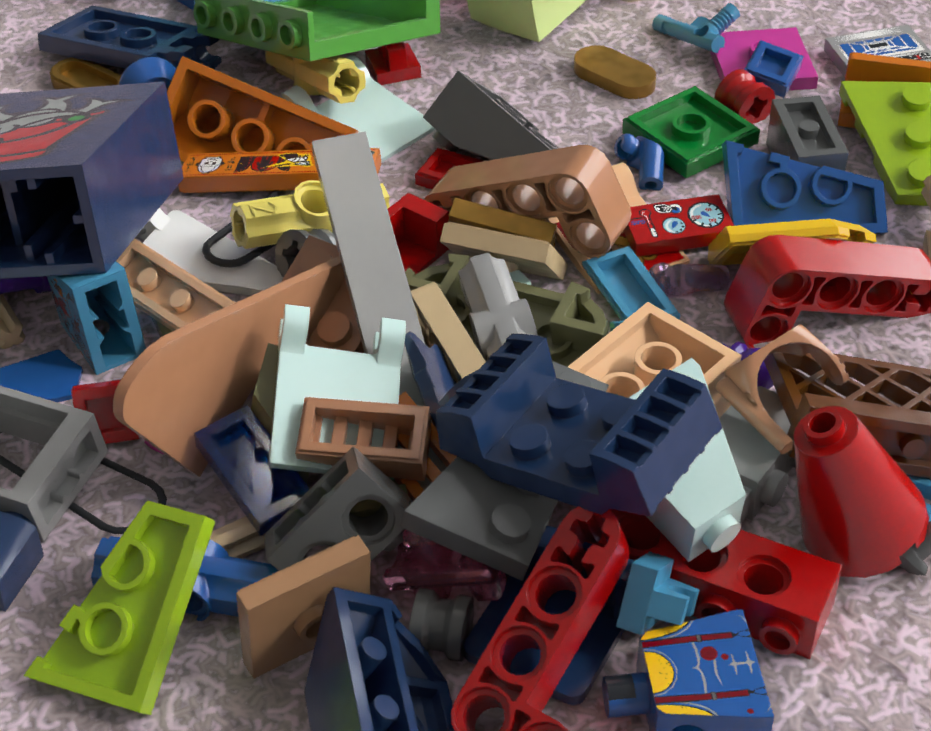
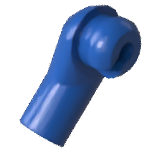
M629 133L621 135L615 143L614 153L617 158L626 160L628 166L639 170L638 187L641 190H661L663 188L664 151L658 143L642 136L634 137Z

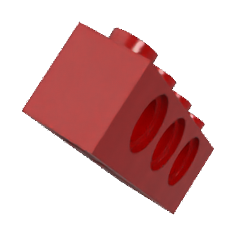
M609 509L615 514L627 540L629 559L636 561L649 551L672 558L674 563L670 578L700 589L692 616L700 619L732 610L743 609L751 638L759 640L765 648L781 655L794 653L807 659L811 658L834 605L843 565L741 529L737 536L723 549L717 552H711L707 549L688 562L646 516ZM604 535L602 536L601 540H599L597 543L590 542L588 540L585 541L590 544L599 545L601 547H604L607 544Z

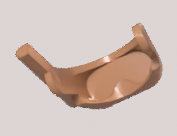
M801 323L723 372L725 377L716 385L718 393L781 454H786L792 450L793 440L768 415L760 401L757 388L759 368L767 355L789 353L802 357L810 353L834 384L843 385L849 379V374L844 369L846 368L844 363L841 364L839 361L840 358L834 355L830 349Z

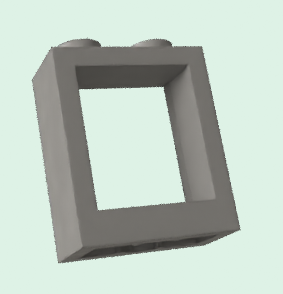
M0 386V432L45 445L12 490L0 487V511H13L27 517L37 527L40 541L44 542L103 460L108 450L94 413Z

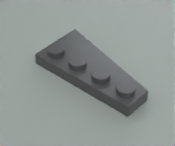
M552 361L556 378L607 391L608 384ZM457 457L404 510L399 527L523 581L558 500L491 479L478 465Z

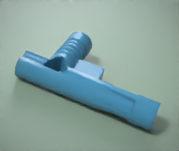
M728 3L711 20L700 16L691 24L658 14L653 19L652 27L662 34L718 53L719 49L724 48L725 39L720 34L740 17V12L735 5Z

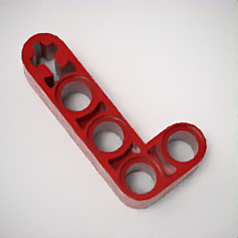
M769 235L754 243L746 253L725 296L724 307L749 349L754 348V344L773 341L791 330L801 311L900 318L930 314L931 260L922 249L917 247Z
M578 506L564 517L456 697L451 710V724L454 731H475L478 717L490 708L504 709V721L498 731H569L559 721L542 711L626 568L629 559V545L615 514L610 510L600 515ZM603 535L605 536L607 544L604 547L593 544L585 552L582 545L586 540L597 543ZM583 568L585 569L588 575L587 579H584L581 576ZM560 590L576 592L575 602L568 611L555 615L545 612L547 600L552 594ZM528 648L540 650L541 658L537 667L532 672L518 676L511 674L510 665L518 652Z

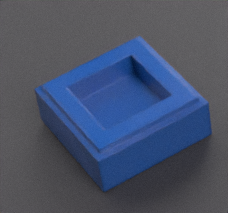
M760 40L745 70L755 77L756 82L766 84L774 90L775 95L785 98L801 68L804 56Z

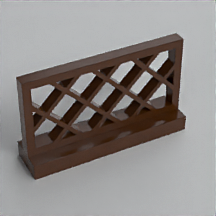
M773 353L767 355L764 359L768 373L790 423L787 435L793 440L792 450L788 452L789 457L795 458L794 431L799 421L808 413L818 408L840 406L849 409L857 416L905 474L931 478V369L834 354L840 358L841 364L844 363L846 367L844 369L849 374V377L856 379L865 386L851 378L843 385H836L827 377L810 353L802 357L789 353ZM796 369H799V370L803 371L804 373L808 374L810 377H807L806 375L802 374L801 372L797 371ZM823 385H826V386L830 387L831 389L835 390L836 392L840 393L841 395L845 396L846 398H845V399L842 398L841 396H839V395H837L836 393L832 392L831 390L827 389V388L824 387ZM878 393L881 394V395H883V396H885L886 398L890 399L891 401L895 402L896 404H898V405H900V406H902V407H899V406L893 404L892 402H890V401H888L887 399L883 398L882 396L878 395Z

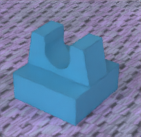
M649 551L632 563L616 627L643 635L659 620L681 626L684 623L685 616L691 617L693 615L700 589L671 579L670 575L674 559Z

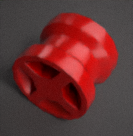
M737 69L723 78L716 89L714 99L750 123L755 124L765 120L770 114L772 99H775L774 90L766 84L756 82L755 77L745 69Z

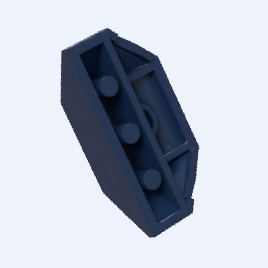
M333 587L327 594L304 689L311 731H454L451 724L453 703L447 680L422 643L399 621L403 615L392 599Z

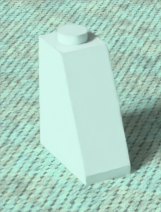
M693 358L688 359L672 370L700 381L707 386L702 369ZM646 387L629 398L636 400ZM723 428L705 446L704 452L699 454L692 462L688 472L683 474L675 483L671 493L667 494L656 507L655 513L651 517L646 516L688 562L707 549L711 552L723 549L737 536L741 529L739 522L746 493Z

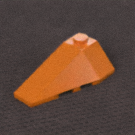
M184 56L181 57L167 90L180 161L185 162L189 154L312 150V141L359 132L354 128Z

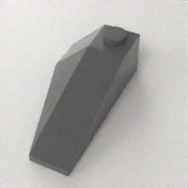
M460 71L456 72L423 116L436 129L432 137L444 148L455 153L460 148L489 161L559 149L555 143L538 132L539 129L503 97Z

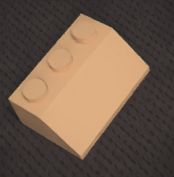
M647 302L571 363L568 368L608 384L606 392L629 398L648 386L663 368L673 370L688 359L693 358L702 369L715 409L720 418L731 404L718 393L716 385L725 377L723 372L740 362L742 355Z

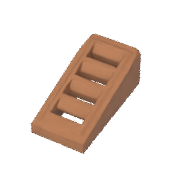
M305 397L295 452L296 457L301 460L334 466L354 446L388 477L425 481L432 427L430 407ZM323 418L334 420L331 443L320 442ZM349 423L359 425L356 445L346 444ZM374 428L385 430L382 447L371 446ZM399 434L410 436L408 449H397Z

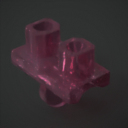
M405 530L403 541L398 545L396 560L392 567L385 570L383 580L390 591L411 590L415 597L420 588L434 589L439 597L449 598L453 587L467 586L477 601L498 600L502 597L509 575Z

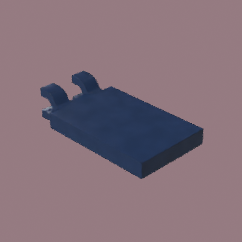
M94 5L37 33L40 51L125 69L135 61L146 57L165 59L176 69L182 56L188 59L191 58V60L215 69L222 63L221 57L211 55L206 49V46H211L220 41V39L198 34L196 25Z

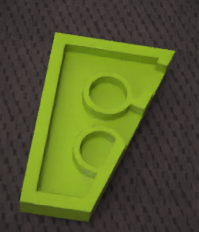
M841 81L839 95L844 105H849L855 117L854 126L860 138L866 139L874 155L873 164L881 180L884 181V186L896 205L929 206L921 191L925 187L924 180L931 175V82Z
M147 500L100 566L102 575L80 606L73 604L59 624L63 628L61 634L44 658L37 656L23 676L151 716L216 521L204 515Z

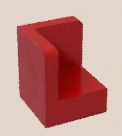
M410 193L404 195L387 209L405 271L411 268L416 275L449 250L440 242L444 223L448 224L449 211Z

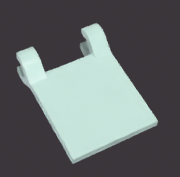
M353 55L346 58L354 61L355 66L365 72L366 81L365 88L358 93L355 102L340 104L332 99H328L315 107L308 93L299 86L295 85L281 93V98L354 128L359 132L366 131L370 148H380L382 162L436 130L423 118V114L374 81L363 62Z
M285 304L284 316L280 320L278 333V364L268 467L326 474L333 466L297 459L295 454L305 397L399 404L400 369L405 343L406 321L382 317L380 332H376L374 335L373 354L321 348L306 344L310 307ZM323 418L320 442L331 443L334 420ZM348 424L347 445H356L359 425ZM374 428L372 447H382L385 430Z

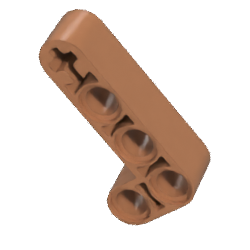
M576 145L455 166L447 171L424 198V200L449 211V214L454 199L459 198L538 220L557 217L572 247L580 254L589 258L605 256L630 222L632 215L630 205L610 161L603 152L590 145Z

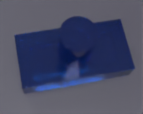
M248 405L194 433L196 447L260 536L267 533L310 490L297 471L268 467L271 436Z

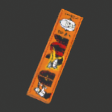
M370 148L378 174L382 164L380 148ZM312 150L196 153L187 156L182 166L184 178L178 187L179 192L284 191L295 190L300 183L308 180H320Z

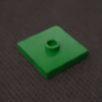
M693 86L624 118L622 133H629L634 137L642 136L658 143L664 151V163L684 178H688L723 161L722 143L726 140L743 144L745 148L758 144L760 129L698 87Z

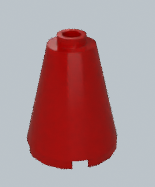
M826 406L808 413L799 421L794 431V450L801 534L806 549L812 555L843 565L841 577L867 578L889 572L902 564L900 556L914 543L918 549L926 536L929 516L920 490L849 409L840 406Z

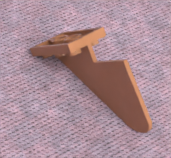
M309 235L280 283L174 330L153 342L136 358L116 388L113 398V412L116 419L184 469L200 477L252 390H255L268 343L278 345L279 324L284 316L285 304L310 307L306 339L308 346L365 353L337 246Z

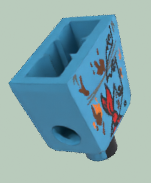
M115 261L107 273L47 276L60 323L96 375L136 359L146 349L126 270L118 262ZM104 320L110 325L109 331L102 335L94 326L93 321Z

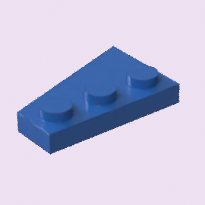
M728 140L722 143L727 210L734 226L834 219L860 225L876 235L888 233L884 181L824 165L818 167L791 160L789 156L774 152L769 154L745 148L743 144Z

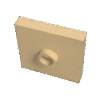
M449 221L448 224L444 223L440 242L455 254L469 255L471 258L476 255L490 253L492 257L505 260L509 273L520 270L523 273L562 281L566 275L568 263L547 241Z

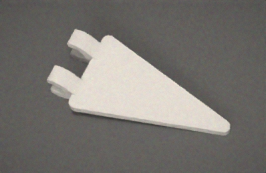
M159 208L135 237L145 240L143 242L144 245L218 292L252 296L280 283L283 279L277 266L260 256L244 265L231 268L220 267L210 263L202 253L203 244L217 231L180 210H173L166 215ZM223 237L210 248L211 254L215 257L227 260L238 259L251 252L248 249H244L243 246L238 247L236 242L227 237Z

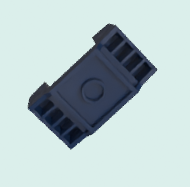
M511 334L506 339V342L489 356V359L483 366L476 370L461 388L455 391L454 396L436 411L441 450L478 465L491 479L576 507L579 506L600 515L609 509H615L651 517L663 498L671 493L675 483L683 474L688 472L692 462L699 454L704 452L705 446L722 429L706 384L663 368L639 397L634 400L556 378L547 338L529 334Z

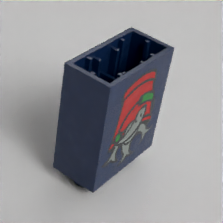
M165 82L0 94V279L107 273L184 178Z

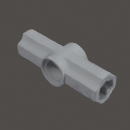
M490 253L471 257L468 264L458 271L459 281L466 305L471 312L469 318L476 347L484 360L487 361L489 356L495 353L511 334L536 336L538 334L530 306L525 298L519 299L505 260L492 257Z

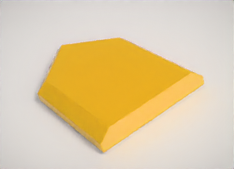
M834 219L726 226L708 245L707 258L709 264L713 266L741 264L750 247L758 240L769 235L875 243L876 234L860 225Z

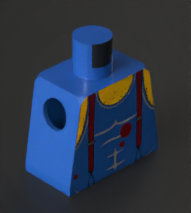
M743 609L684 622L681 626L675 624L647 631L639 637L636 673L602 677V694L607 718L646 714L649 731L772 730L774 714Z

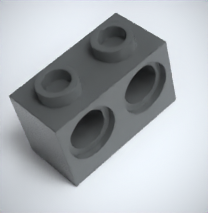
M353 446L264 535L266 560L280 571L308 558L305 556L306 553L315 546H333L350 537L359 535L371 552V562L382 550L389 552L395 549L408 535V530L399 527L404 510L411 504L408 494ZM372 499L381 503L378 511L370 516L360 517L350 512L352 507L362 500Z

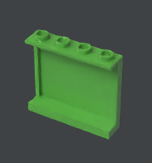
M195 0L193 9L198 34L306 61H315L441 33L440 0H282L276 2L263 0Z

